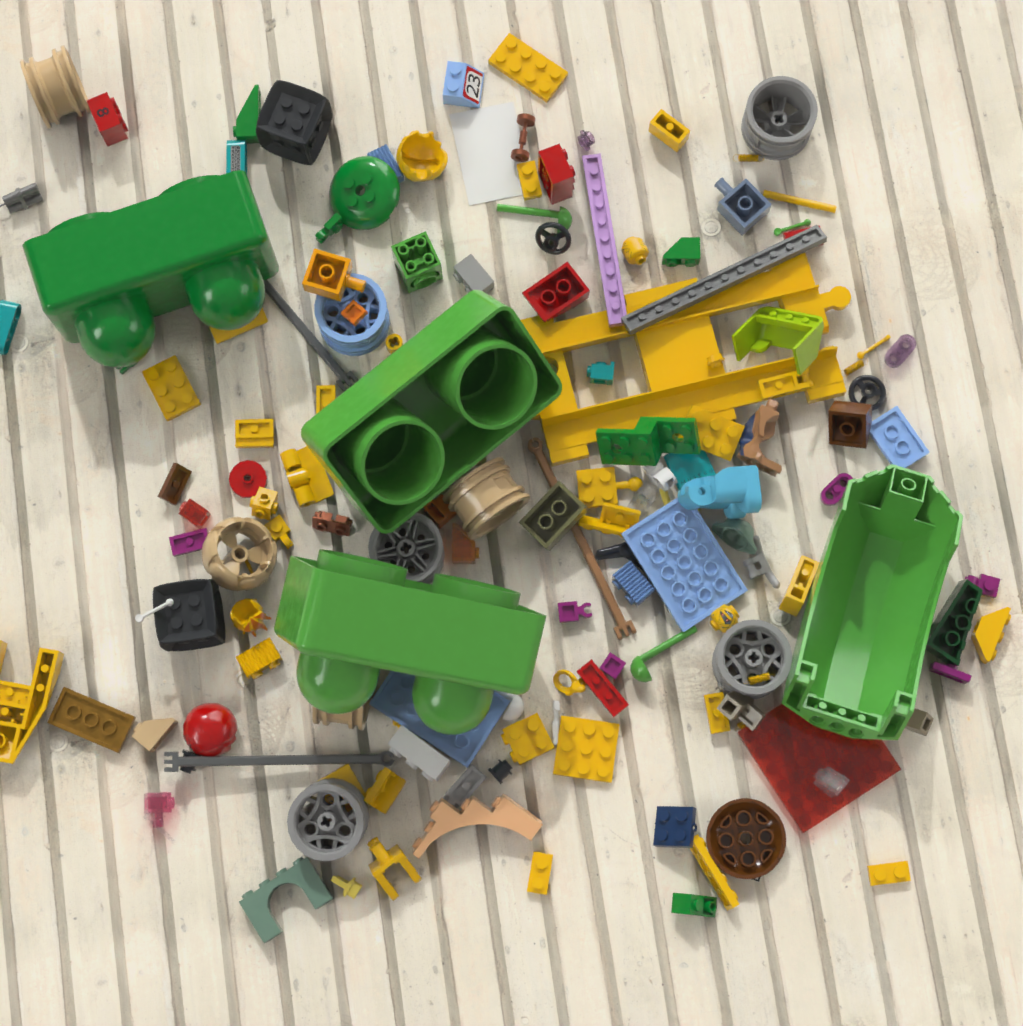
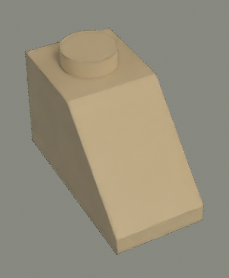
M174 718L140 722L134 728L132 737L150 752H154L177 725L178 721Z

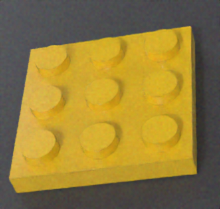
M561 715L553 775L612 783L619 724Z

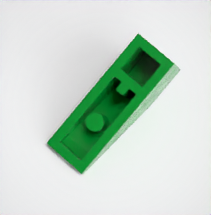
M259 84L254 85L236 119V126H233V136L237 140H246L247 144L259 143L256 136V125L261 111Z

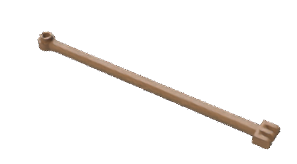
M539 438L530 439L528 441V450L535 455L550 488H552L558 481L542 450L543 443ZM533 441L537 442L539 446L534 448L532 446ZM577 522L571 531L617 624L613 630L618 640H622L620 631H623L625 637L630 636L627 628L630 627L633 634L637 631L631 620L626 622Z

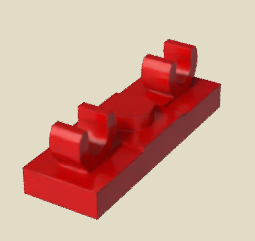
M592 659L576 671L613 718L629 706L627 701Z

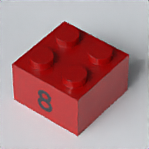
M106 92L86 100L108 147L128 139L126 132L129 130L114 97L110 98Z

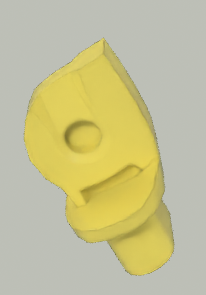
M333 875L330 880L344 889V897L348 895L353 899L356 898L362 887L361 884L355 881V877L348 882L338 875Z

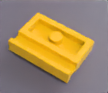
M274 419L235 420V447H274Z

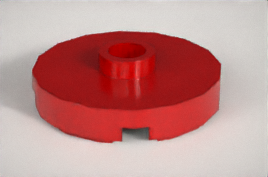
M246 460L239 462L230 472V487L238 496L252 498V496H256L259 487L266 488V471L255 461ZM251 476V480L247 482L245 477Z

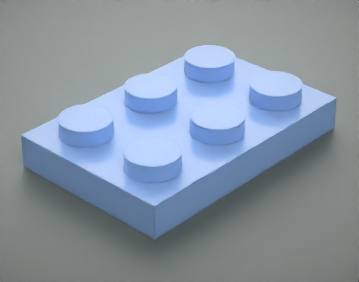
M898 406L872 421L869 435L890 465L894 464L907 468L930 453Z

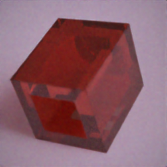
M190 498L182 503L178 513L183 519L198 529H201L211 516L208 510Z

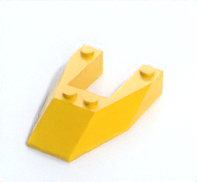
M0 640V674L8 644ZM39 648L31 686L0 680V762L14 764L44 714L60 674L64 657L62 652Z

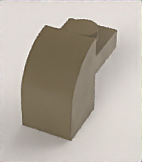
M736 691L727 693L717 707L730 721L738 718L752 731L757 729L766 716L764 712L753 704L754 699Z
M914 708V713L905 728L926 736L934 718L927 712Z

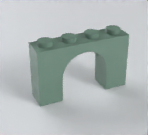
M303 856L293 862L294 866L287 870L286 867L276 873V878L271 881L268 878L259 884L260 888L254 892L250 890L242 895L243 899L239 903L264 943L269 942L283 932L270 908L272 894L281 885L288 883L298 885L303 889L315 909H319L334 899L308 857L305 859Z

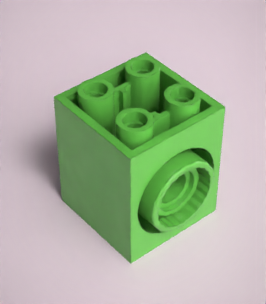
M426 231L391 246L395 265L408 293L428 287L434 282L443 279L440 260Z

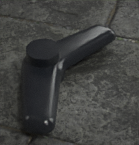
M626 542L596 551L595 558L597 560L623 557L642 569Z

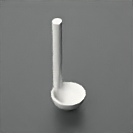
M495 691L511 701L502 719L513 721L519 718L524 710L522 698L519 695Z

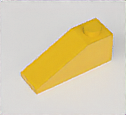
M804 555L801 556L779 606L780 610L797 617L805 602L819 562Z

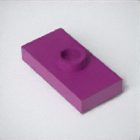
M934 661L929 667L930 672L962 684L969 683L972 675L959 671L958 667L951 664L943 665Z

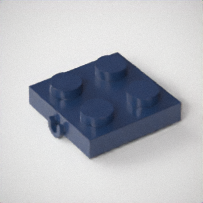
M657 806L653 846L693 848L694 832L697 831V824H695L696 808Z

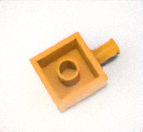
M314 248L302 285L304 291L341 302L346 288L363 293L366 281L350 277L353 268L351 259Z

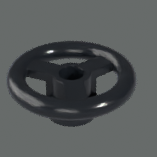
M546 222L536 230V243L544 252L559 255L565 253L570 248L571 235L563 225L555 222ZM556 228L561 232L557 234L549 233L544 229ZM541 235L545 237L544 242L541 240ZM565 237V245L562 248L557 249L559 245V240Z
M862 375L851 382L848 395L851 402L866 404L868 399L880 395L879 400L872 405L873 411L884 403L886 389L877 377ZM863 381H872L879 387V389H877V387L873 383L868 382L864 384ZM856 385L861 389L862 398L860 402L854 396ZM865 390H869L871 394H866Z

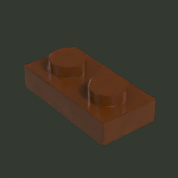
M173 463L157 497L176 506L192 471L178 463Z

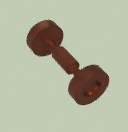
M522 113L517 116V123L523 126L519 137L520 148L511 151V158L518 162L529 160L530 153L523 149V146L526 145L528 134L526 128L535 125V117L533 115Z

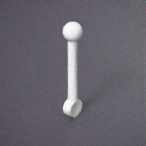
M167 599L164 604L146 612L145 614L136 615L135 620L138 623H141L145 617L161 610L166 606H172L174 604V601L172 599Z

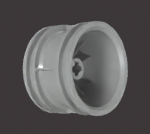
M788 76L770 77L756 85L748 97L741 123L742 136L750 150L762 158L775 161L789 159L801 152L809 140L817 118L818 107L814 94L804 83ZM771 101L773 111L768 114L758 107L764 102ZM786 102L797 109L796 112L789 116L783 112ZM756 122L764 123L765 130H762ZM791 125H805V128L795 135L789 131Z

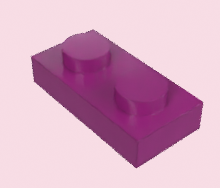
M207 528L169 537L173 556L176 557L202 550L203 543L208 534Z

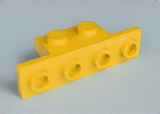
M604 502L600 519L584 515L579 520L578 525L587 530L595 529L604 534H615L623 538L621 533L639 522L641 511Z

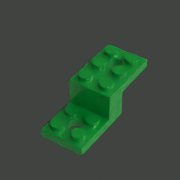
M640 417L635 429L598 428L595 432L602 464L656 466L662 453L700 454L701 451L696 418ZM675 433H679L683 438L676 437ZM614 444L619 445L622 449L615 448Z

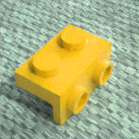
M384 767L376 775L374 785L366 791L363 801L386 814L405 785L406 780L387 767Z

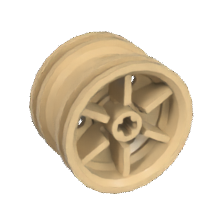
M65 45L60 46V51H57L56 48L52 49L53 55L48 59L37 62L33 57H30L28 63L24 60L20 61L30 93L48 129L52 127L54 122L56 125L61 124L60 117L68 113L76 112L79 117L83 116V111H87L88 114L91 113L86 101L88 98Z

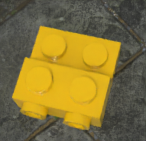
M538 713L502 729L503 734H501V738L505 745H510L512 751L509 754L513 762H518L519 766L555 748Z

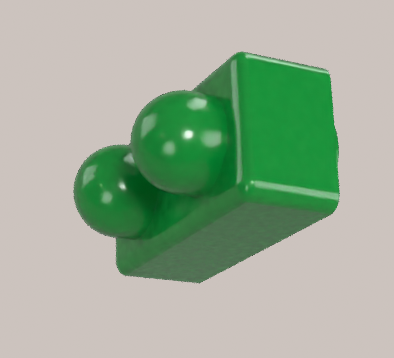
M236 170L223 175H206L191 178L169 187L157 197L112 212L88 213L71 218L58 224L48 233L25 241L22 245L45 315L66 341L80 343L90 358L101 365L113 368L133 365L146 356L155 339L156 326L154 317L190 305L196 316L212 328L235 330L248 325L258 316L264 304V280L274 277L279 271V265L247 174L243 170Z

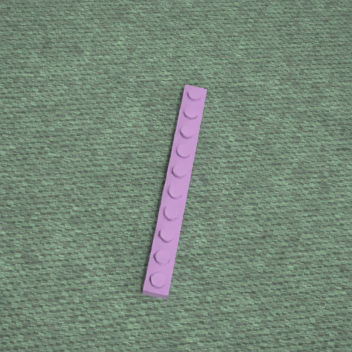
M601 153L582 156L608 323L609 327L624 326L621 323V317L627 315Z

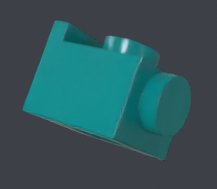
M596 362L591 366H587V377H590V383L612 385L615 362H611L610 365H607L605 362Z

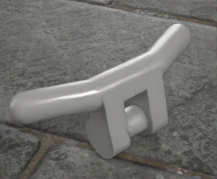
M755 535L753 536V541L757 548L756 556L743 561V564L749 570L748 575L750 579L765 574L772 586L777 589L780 587V582L770 569L763 553L759 536ZM759 562L761 569L757 570L754 564Z

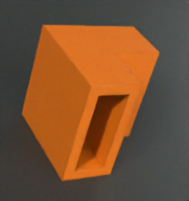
M442 494L423 507L424 512L439 529L457 515L456 512H451L448 509L449 504L443 502Z

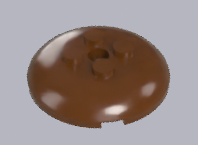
M741 798L724 804L713 814L706 831V844L711 858L723 872L739 879H754L772 871L782 859L786 847V832L780 817L769 806L755 799ZM743 833L750 836V842L747 845L743 844L740 840Z

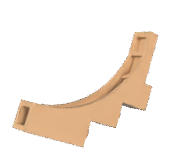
M504 793L501 797L497 796L491 804L492 809L472 795L470 799L466 798L460 806L461 811L441 797L439 801L435 800L429 808L431 811L430 818L434 821H429L424 828L425 834L422 838L418 837L412 845L414 848L413 855L420 858L430 843L438 837L468 825L490 824L505 827L520 833L531 841L543 824L540 819Z

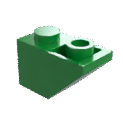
M681 237L663 255L662 265L667 267H676L677 265L694 267L699 265L701 259L700 237Z
M673 893L671 913L715 918L717 897Z

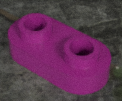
M847 473L837 475L821 491L820 499L822 503L827 506H833L841 500L846 486L842 487L840 482L844 481L847 485L848 480L853 479L852 476ZM831 494L833 499H828L826 495Z

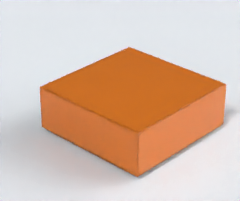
M352 300L340 314L356 327L368 312L355 300Z

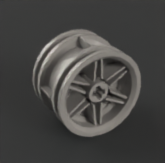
M418 512L391 533H381L374 527L370 535L368 545L370 559L386 563L395 561L397 566L406 569L414 567L415 571L413 573L407 571L406 579L431 584L433 583L434 574H440L445 559L442 537L436 525L425 515ZM401 529L406 530L405 536L399 535ZM422 534L425 536L424 540L418 541L417 538L419 535ZM390 542L392 547L386 549L385 543ZM405 546H408V548H412L409 549V553L405 554V552L403 551ZM424 553L429 554L427 560L422 559Z

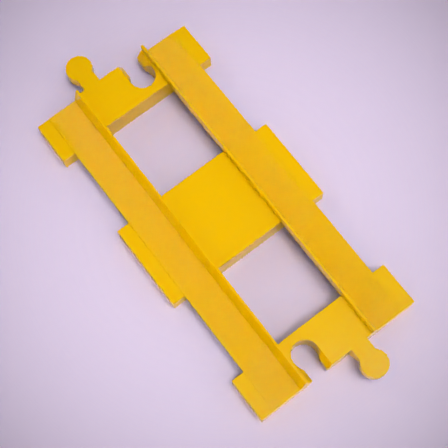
M804 252L769 269L767 272H762L632 335L628 333L624 326L609 327L606 310L555 323L553 319L544 323L539 316L522 319L521 322L548 363L553 364L557 368L558 372L556 375L562 383V391L559 397L531 419L540 420L551 466L589 458L587 444L597 442L595 432L598 428L635 429L640 417L686 418L691 404L735 422L737 418L734 408L768 400H762L757 381L797 371L794 357L728 373H725L723 365L716 368L707 366V357L719 353L710 317L778 301L780 309L822 317L824 323L822 335L829 332V324L825 312L831 309L837 311L845 309L851 300L849 290L843 286H836L830 292L819 294V284L815 285L810 265ZM692 278L624 295L627 314L632 313L698 280L697 278ZM634 336L649 392L578 409L563 353ZM829 346L818 351L817 358L808 367L810 372L808 375L810 381L813 382V387L775 396L770 399L803 391L808 404L844 396L847 391L836 357L838 347ZM797 377L798 384L803 383L802 378Z

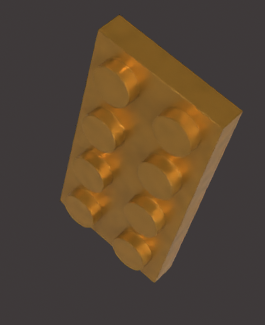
M63 687L47 723L120 754L136 717Z

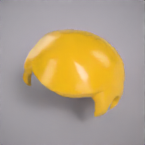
M418 130L412 131L402 139L398 146L396 155L398 167L403 175L411 181L425 182L433 180L440 176L447 166L448 155L441 148L442 143L434 139L432 131H429L427 134H421Z

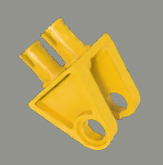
M374 837L367 843L370 851L376 857V860L368 866L373 876L393 901L399 895L384 874L386 872L385 869L391 864L399 862L415 884L422 880L398 844L386 850L378 840V837Z

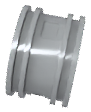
M754 619L739 622L728 629L717 643L712 657L714 676L717 682L721 683L724 687L723 689L728 693L736 691L743 695H748L752 699H760L773 692L786 679L792 665L791 647L781 630L773 624ZM746 634L755 635L756 641H747ZM730 646L738 647L739 654H731L729 651ZM764 646H770L773 649V654H765ZM730 665L736 670V676L732 677L727 668ZM770 665L777 670L775 677L771 676L770 680H767L768 684L764 685V682L750 685L747 681L748 675L764 674Z
M329 778L314 782L297 796L289 809L287 826L291 841L300 852L314 860L332 861L344 857L354 849L367 830L369 808L367 803L363 801L365 797L353 784L342 779ZM326 794H331L334 797L333 804H328L325 801ZM306 801L315 804L311 813L304 808ZM349 803L354 812L349 815L344 804ZM307 824H313L316 827V832L309 833L306 829ZM341 826H349L351 829L350 834H343ZM323 839L334 840L333 846L324 845Z

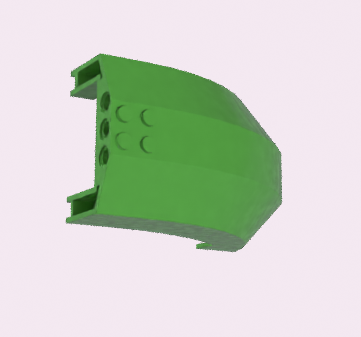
M891 464L886 466L884 470H875L857 480L855 478L848 480L809 594L782 698L783 705L816 727L853 739L898 740L914 713L923 659L935 609L949 562L959 545L963 515L959 510L955 511L951 506V500L942 490L939 491L934 485L935 481L929 475Z

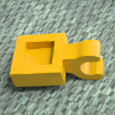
M280 514L264 525L270 531L275 542L281 539L287 549L294 545L287 535L291 530Z

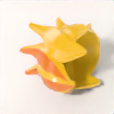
M256 598L239 600L234 604L230 612L234 627L239 631H243V634L250 632L256 637L255 630L261 628L266 631L268 630L263 620H270L271 617L266 616L263 612V607L257 602Z

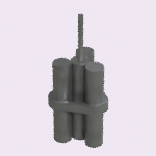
M35 182L21 189L18 187L14 192L4 195L2 197L4 204H1L0 207L6 205L10 214L21 209H28V206L42 201L43 198Z

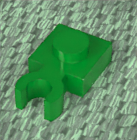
M337 212L324 224V228L315 234L316 240L320 244L324 243L329 235L332 236L342 229L343 220Z

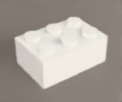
M403 725L400 726L388 743L391 746L389 751L399 758L403 755L407 758L405 763L415 770L419 767L423 770L421 775L431 782L433 779L438 781L452 763Z

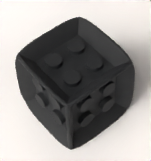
M277 80L271 87L257 120L256 136L259 144L277 156L300 164L312 165L323 147L331 126L333 114L330 102L326 97L313 90L291 82Z
M213 579L171 582L153 588V609L164 604L167 599L174 601L172 606H166L154 613L156 634L159 645L163 650L189 651L214 647L225 643L226 633L222 598L219 586Z

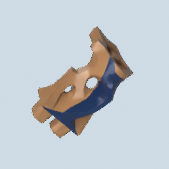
M769 398L766 406L761 405L744 425L745 428L739 440L741 449L737 457L748 466L756 465L758 470L775 477L777 473H781L782 466L766 458L759 448L761 442L769 440L774 436L776 421L779 417V412L776 411L779 403Z

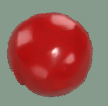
M219 703L201 704L187 714L183 724V737L188 747L196 755L220 756L229 752L231 744L236 740L237 721L233 713Z

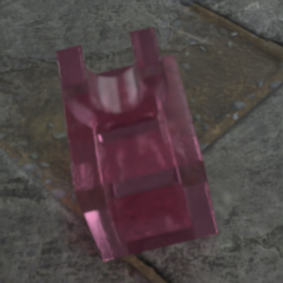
M171 792L144 794V814H153V828L163 827V814L171 813L172 809H174V797H171Z

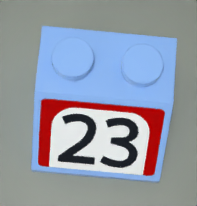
M448 61L443 89V104L480 108L484 73L467 63Z

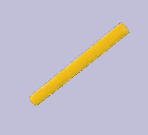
M768 190L763 191L765 198L835 213L837 207Z

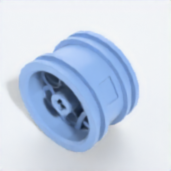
M351 273L350 277L366 281L363 293L346 288L341 302L317 295L314 311L321 335L328 346L343 355L361 356L372 352L385 340L390 326V317L384 293L379 285L364 275ZM362 297L368 298L365 303L359 302V299ZM352 300H355L368 312L356 327L340 314ZM332 311L338 312L335 317L329 316V313ZM371 313L378 314L377 319L370 320ZM359 328L365 329V332L361 334L356 333ZM337 329H340L344 331V333L339 334L336 331Z

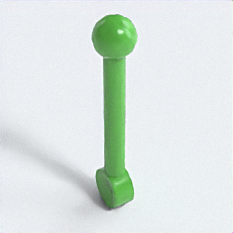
M806 219L802 223L789 227L775 228L774 235L779 236L782 232L804 225L810 226L811 221Z

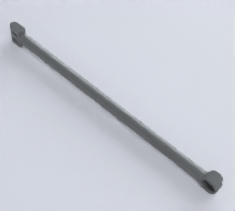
M264 280L265 292L339 378L336 384L343 392L347 390L343 385L344 383L349 387L353 385L350 381L351 378L355 383L359 381L352 371L346 373L269 281Z
M383 751L381 754L179 757V752H164V756H172V760H164V764H172V768L166 767L164 772H179V767L382 764L385 767H389L395 760L390 759L389 762L383 760L384 755H389L391 758L394 757V754L390 751Z

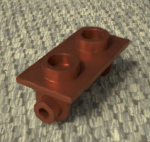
M323 511L315 512L312 517V528L319 531L332 532L340 536H350V527L353 524V520L350 517L336 515L335 520H332L333 514Z

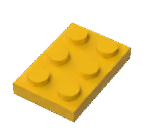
M176 355L142 371L167 422L201 405Z
M691 404L686 418H696L701 450L731 461L745 426Z

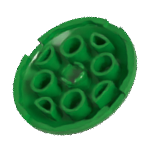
M360 156L344 163L335 173L329 189V200L334 214L337 212L342 217L343 224L357 230H370L384 224L390 218L394 208H397L400 198V184L395 171L383 160L372 156ZM363 187H364V188H365V193L360 196V195H359V194H360V191H361V190L363 189Z

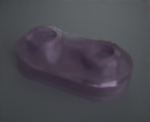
M909 334L900 336L884 356L886 365L891 368L899 367L916 348L915 338ZM902 344H908V348H904ZM890 357H895L897 361H892Z

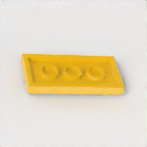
M511 33L505 37L488 59L490 65L545 102L550 100L568 76L566 70Z

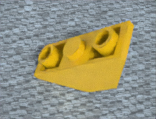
M1011 608L1000 609L977 620L971 639L982 663L986 664L990 660H994L997 654V650H995L997 642L1000 643L1004 636V632H1002L1003 627L1008 625L1011 618L1009 614Z

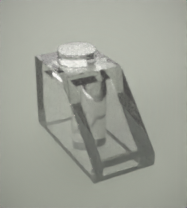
M829 766L824 769L820 768L813 776L816 778L813 783L831 798L838 796L850 781L847 777Z

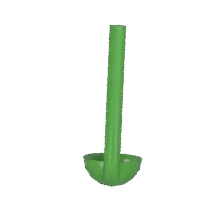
M497 204V211L558 218V223L567 230L572 224L571 213L562 206H560L559 211Z
M695 625L641 656L637 655L630 665L632 676L640 682L652 681V677L644 662L696 633L697 628Z

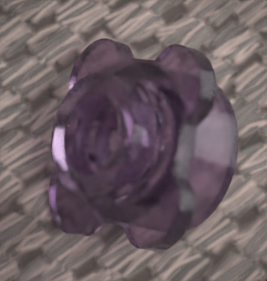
M580 131V135L577 137L581 147L589 151L590 146L595 143V138L590 131Z

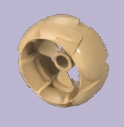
M231 517L222 520L207 534L202 546V562L206 572L212 576L217 585L231 591H248L258 587L270 576L277 561L276 542L272 541L270 531L262 523L252 518ZM240 533L247 536L255 543V547L247 550L244 546L237 545L236 535ZM220 541L232 548L223 560L220 559L217 550ZM246 559L260 564L254 573L239 575L240 565Z

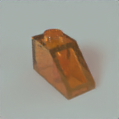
M452 523V563L476 564V559H479V547H476L475 541L470 540L468 534L457 523Z

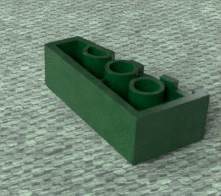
M968 579L959 581L931 625L926 650L946 664L959 666L962 650L965 648V641L972 626L971 622L983 592L981 588Z

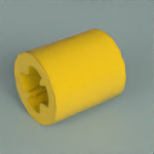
M391 334L386 338V347L390 354L403 345L402 338L398 334ZM396 342H398V346H397V345H394V347L391 346V343H392V344H395Z

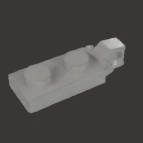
M471 764L445 793L443 798L458 808L487 777Z

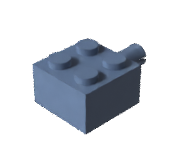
M723 177L714 185L725 196L719 201L717 211L742 236L770 211L772 204L747 179L743 180L734 189Z

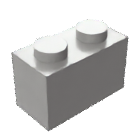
M472 254L453 267L454 278L458 283L462 282L467 293L472 290H481L488 293L494 288V280Z

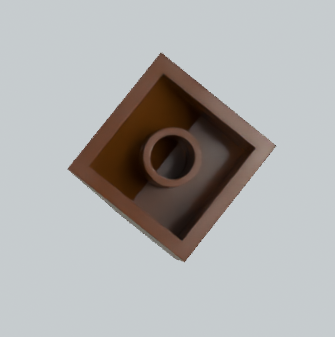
M835 400L828 410L829 444L866 449L872 424V404Z

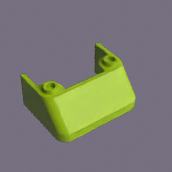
M770 306L762 307L731 336L736 359L741 361L750 351L763 353L771 345L793 350L797 374L801 375L818 356L824 323L823 318L820 316Z

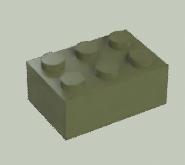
M558 481L519 523L545 549L550 551L590 509L562 482Z

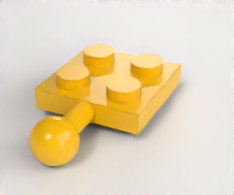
M614 467L576 470L579 499L588 508L603 507L604 502L618 505L617 490L630 489L636 492L643 486L641 478L637 476L631 477L628 481L616 482Z

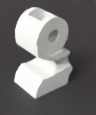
M660 460L656 466H643L649 480L664 492L678 483L674 474L669 468H664Z

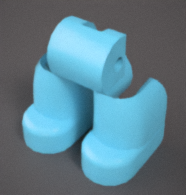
M756 465L728 467L722 469L715 476L692 479L686 482L681 490L678 491V501L687 510L699 508L723 509L728 519L744 518L746 513H758L762 505L758 467Z

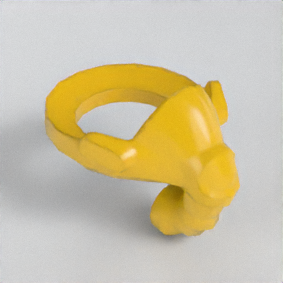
M559 670L553 676L555 687L560 692L565 693L566 696L573 695V693H582L586 690L585 682L581 678L577 680L576 676L568 670ZM561 674L570 677L572 682L570 687H564L560 683L559 676Z

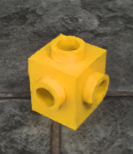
M259 487L256 496H252L249 507H252V516L270 521L272 515L276 514L278 510V492Z

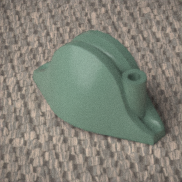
M727 518L724 523L712 525L711 530L727 545L736 550L755 555L757 548L753 541L754 529L750 523L743 519Z

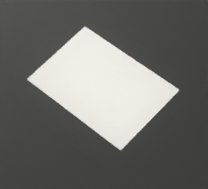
M514 102L449 114L469 206L523 195L517 164L524 162H518L511 158V151L520 148V129L517 123Z

